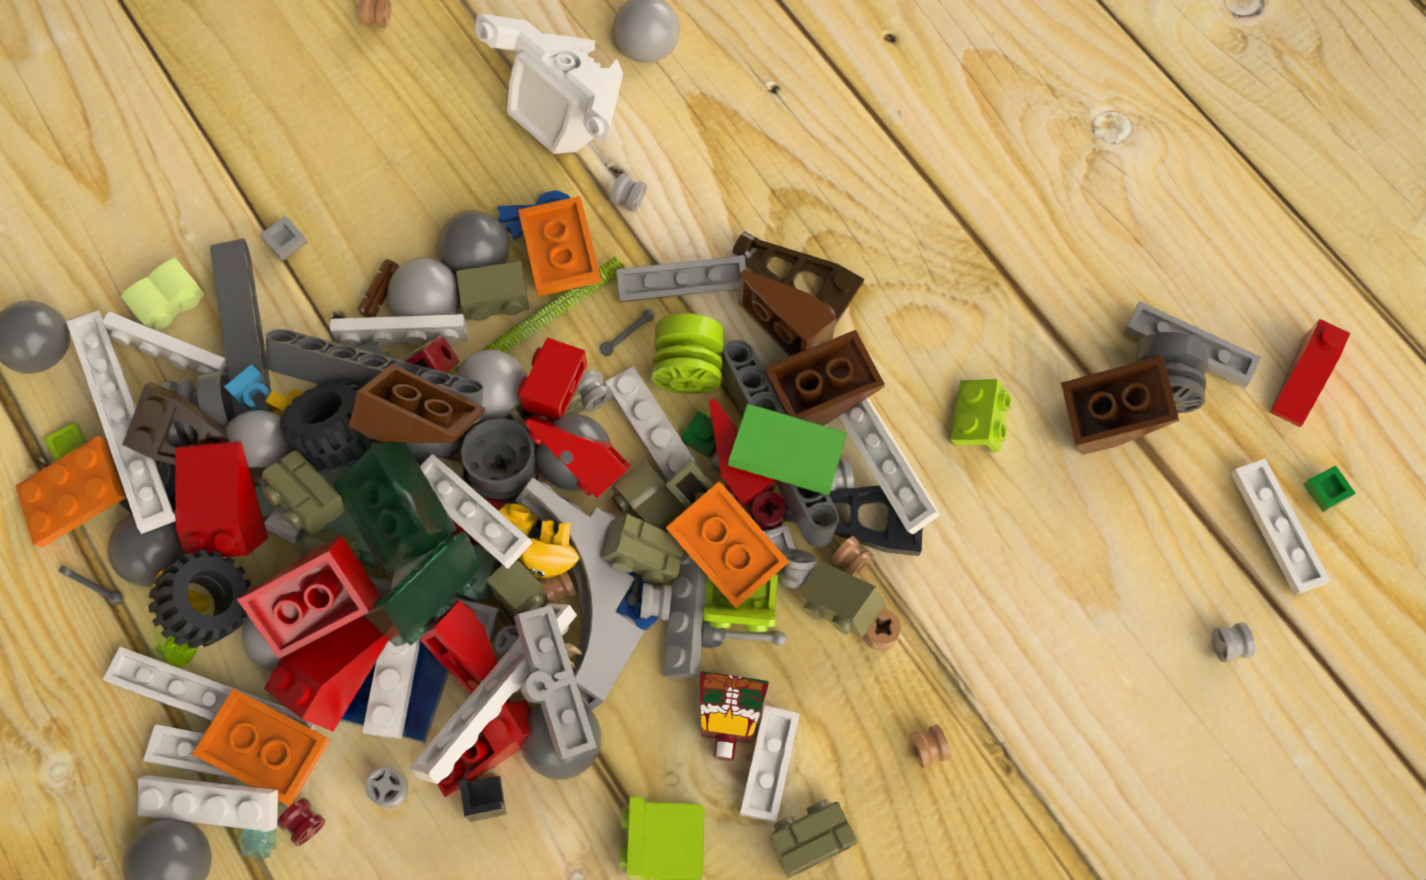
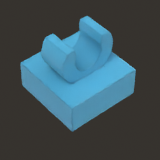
M252 364L224 386L239 406L245 403L253 411L258 409L252 401L254 394L262 393L266 398L270 395L261 373Z

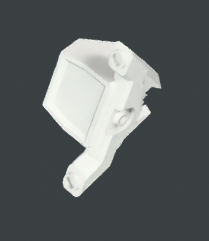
M477 14L474 31L480 41L485 42L491 48L512 50L518 54L516 55L509 81L508 115L553 154L577 152L593 138L598 139L600 142H606L623 76L617 59L610 68H601V63H595L594 58L588 57V53L595 51V40L542 34L527 20Z

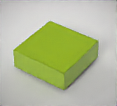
M76 422L44 437L55 461L87 442L80 426Z

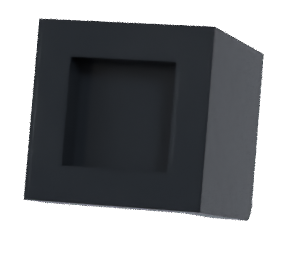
M500 776L472 782L467 778L459 779L464 817L474 822L507 815Z

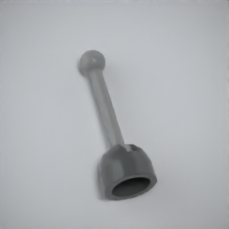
M704 621L702 647H718L726 638L773 641L776 645H783L786 641V636L781 631H777L774 634L727 631L725 628L710 626V621Z

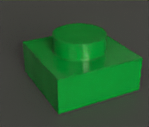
M698 411L681 436V440L685 445L708 458L711 457L716 449L712 418Z
M1336 465L1308 479L1303 484L1322 512L1350 499L1356 494Z

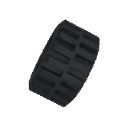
M331 381L327 384H319L312 389L309 388L302 395L294 398L292 404L288 405L283 411L284 415L280 417V431L292 451H298L316 471H323L324 469L328 471L335 470L339 466L344 467L350 464L349 462L363 456L362 453L369 450L372 446L371 442L375 440L349 427L357 391L360 389L357 385H351L348 381L340 383L338 381Z
M206 550L197 551L195 554L189 553L166 568L155 579L153 583L156 586L149 592V598L154 599V601L148 605L149 613H156L157 617L152 622L155 627L161 625L164 628L161 634L166 639L172 635L175 637L173 643L179 646L188 642V648H197L201 645L207 647L232 634L244 624L245 621L243 619L248 615L237 599L247 593V589L252 585L250 579H243L244 569L241 566L237 569L233 566L234 559L228 556L223 560L221 559L222 553L216 551L209 555ZM189 583L199 584L210 592L214 600L213 616L203 615L191 606L187 596Z

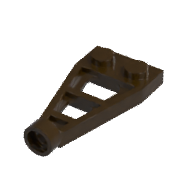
M746 231L739 236L732 251L737 256L744 255L745 263L757 274L796 288L794 280L801 272L806 271L822 276L825 282L816 294V297L822 303L826 302L832 307L837 317L836 325L863 286L865 280L837 263L762 241ZM752 249L756 250L754 254L750 253ZM773 257H778L793 264V268L786 278L778 277L767 268L768 263Z
M150 381L144 385L122 445L153 460L175 465V449L177 447L171 445L167 440L175 418L183 419L197 431L198 439L195 445L207 444L209 438H213L220 443L229 442L226 429L186 398ZM266 467L249 468L253 485L257 488L261 486L259 482Z

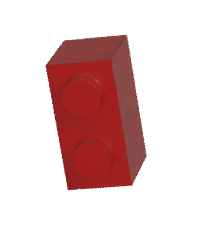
M547 337L542 348L538 347L535 350L531 363L532 369L528 377L524 376L518 387V395L523 410L554 420L560 419L565 415L588 364L585 350Z

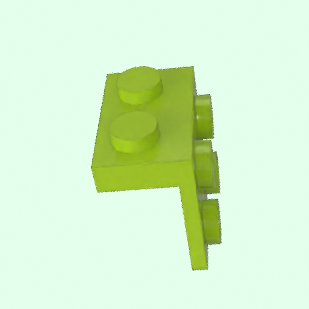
M778 573L771 577L736 609L707 576L703 620L710 621V626L715 628H731L732 623L746 625V629L750 631L764 632L767 631V627H774Z
M630 797L629 807H622L621 829L628 830V845H621L620 869H627V878L632 880H700L703 877L704 807L701 804L651 803L646 802L645 797Z

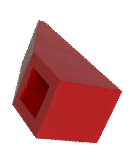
M533 416L524 422L530 428L527 431L530 437L539 445L544 443L560 461V455L563 451H570L573 460L569 464H563L579 480L576 483L577 486L588 496L593 494L598 498L632 466L609 441L591 440L590 438L573 434L555 426L550 420L538 416Z
M526 700L504 703L502 705L499 715L488 722L478 734L475 744L465 750L455 762L452 772L437 784L444 797H448L460 789L459 779L467 778L471 782L521 749L522 741L531 733L528 725V714L532 709Z

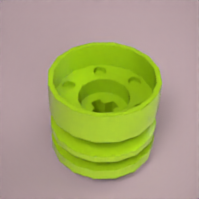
M691 313L674 314L660 319L655 327L654 347L656 352L652 361L654 366L651 373L653 383L661 389L680 394H703L717 389L722 380L720 371L723 363L720 356L724 351L725 331L723 325L707 316Z

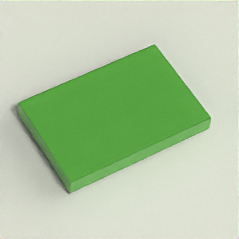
M747 404L728 466L829 495L847 433Z

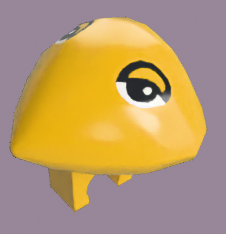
M554 520L542 521L541 536L530 539L533 543L519 557L521 564L534 577H555L572 568L579 560L577 552L569 544L571 523H559V531L556 534L553 530Z

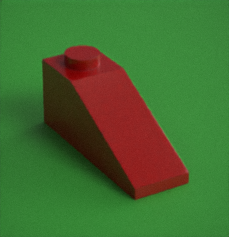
M1319 319L1305 334L1270 413L1301 427L1338 363L1351 333Z
M713 398L709 401L721 477L725 483L724 487L744 509L760 493L767 492L774 487L776 481L772 478L728 466L739 430L717 400Z
M461 600L444 607L417 636L470 695L497 664L484 625L477 619L474 610L465 605ZM508 698L505 703H510V699Z

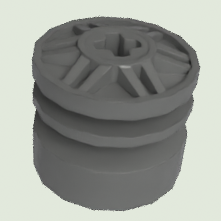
M1160 332L1142 338L1137 344L1135 362L1163 355L1178 414L1192 412L1201 408L1205 403L1206 377L1204 375L1208 371L1209 346L1198 337L1180 332Z
M224 371L199 375L197 391L190 379L187 378L180 379L178 384L174 381L163 382L161 385L186 398L223 428L235 418L232 397L224 387L229 383V377ZM174 419L168 435L172 445L176 447L195 445L198 439L197 431L183 419ZM210 438L213 443H219L217 440Z
M499 418L486 420L474 426L465 436L461 447V455L468 485L484 498L510 504H519L515 500L532 477L537 481L539 478L533 439L527 430L515 421ZM504 469L505 472L500 473L499 470Z

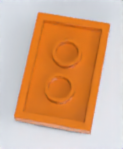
M581 196L518 210L538 297L602 283Z
M96 436L15 485L32 543L39 547L50 544L126 498L107 439Z
M720 481L666 527L735 609L789 563L787 558Z
M233 688L192 755L252 787L278 790V801L290 807L295 802L329 744L330 739Z

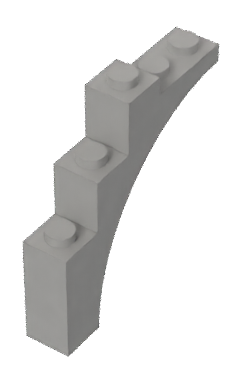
M532 477L515 501L526 506L531 513L538 515V521L541 524L544 520H554L553 530L556 534L559 531V523H571L569 544L579 556V560L570 569L575 581L580 604L581 628L578 649L582 651L581 655L577 654L574 662L576 667L572 670L583 704L593 710L605 701L644 633L642 629L636 626L633 619L615 612L635 578L627 572L614 569L612 562L601 557L604 543L607 540L606 536L610 522L616 518L614 515L596 507L588 516L583 513L577 504L567 502L554 493L548 484L538 482Z

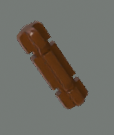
M386 259L379 268L381 273L375 275L365 294L367 298H363L358 306V311L362 316L367 318L376 317L380 309L377 306L383 304L387 296L389 281L393 273L399 268L396 262Z

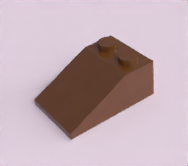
M743 270L740 273L738 305L789 357L833 339L837 317L829 304L826 302L822 303L813 294L751 271Z
M856 330L764 367V372L786 414L825 426L885 387L882 377Z
M1163 355L1061 382L1075 446L1083 455L1117 447L1180 421Z
M392 364L357 391L349 427L361 432L368 438L380 442L453 443L484 414L485 407Z

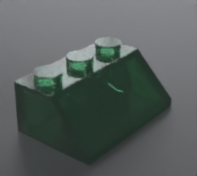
M405 442L374 444L333 484L384 574H389L432 551L457 529Z
M462 531L443 540L365 615L395 647L404 645L406 642L410 646L424 635L426 629L423 626L432 617L437 620L450 609L452 604L449 600L457 592L462 595L476 583L477 580L474 575L482 567L468 535Z

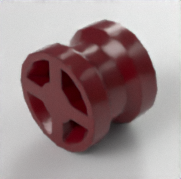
M774 492L760 493L755 497L752 503L751 518L762 531L782 526L786 512L784 500Z
M307 798L296 801L277 820V825L280 829L287 830L291 834V842L295 846H300L315 836L326 821L322 815L315 814L311 810L312 804Z

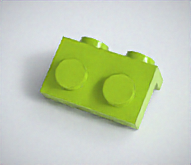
M998 379L960 380L951 441L955 446L987 445L992 452L1001 451L1002 441L1006 439L1007 435L1005 416L1006 411L1011 407V396Z

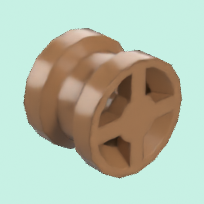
M360 0L358 7L360 23L368 25L373 22L379 27H387L391 17V1Z
M852 536L835 551L830 558V562L835 566H841L844 572L857 576L868 565L874 555L868 550L864 551L859 546V541Z
M567 571L552 578H537L543 585L549 603L559 604L565 598L573 599L577 597L576 590Z
M881 610L863 636L866 644L878 651L887 650L892 647L900 634L901 625L899 619L891 611Z
M938 724L930 726L927 732L920 733L915 731L909 734L913 754L921 768L930 766L931 762L937 759L942 762L950 759L951 754L947 739Z

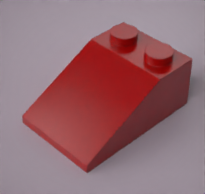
M242 442L186 445L175 449L176 530L184 556L189 553L195 554L201 550H206L208 555L213 551L222 553L221 557L248 556L268 539V534Z
M341 535L309 552L243 594L237 600L273 653L280 659L367 614L381 594Z
M361 616L282 657L263 689L301 719L334 731L392 635L365 616Z

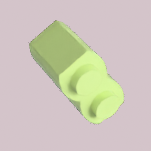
M173 258L158 266L147 278L131 285L120 297L144 326L157 331L167 328L178 313L195 308L205 294L177 259Z

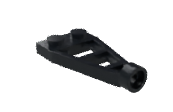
M880 485L830 491L829 496L833 503H847L850 505L849 522L846 524L838 522L834 535L845 539L854 536L860 544L885 553L913 556L921 554L923 528L914 534L909 533ZM806 494L801 495V496H803V497H805V498H811L810 496H808V495H806ZM785 502L784 522L796 523ZM878 502L885 504L887 507L886 529L884 531H875L862 526L858 521V509L864 504ZM816 522V523H815L816 525H818V526H820V527H826V526H825L824 524H822V523H819V522Z

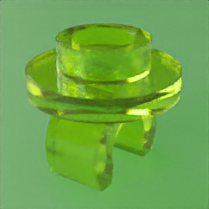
M171 635L164 643V646L158 645L156 650L162 654L163 659L169 665L175 667L184 666L194 658L197 648H188V642L181 646L174 644L175 637Z

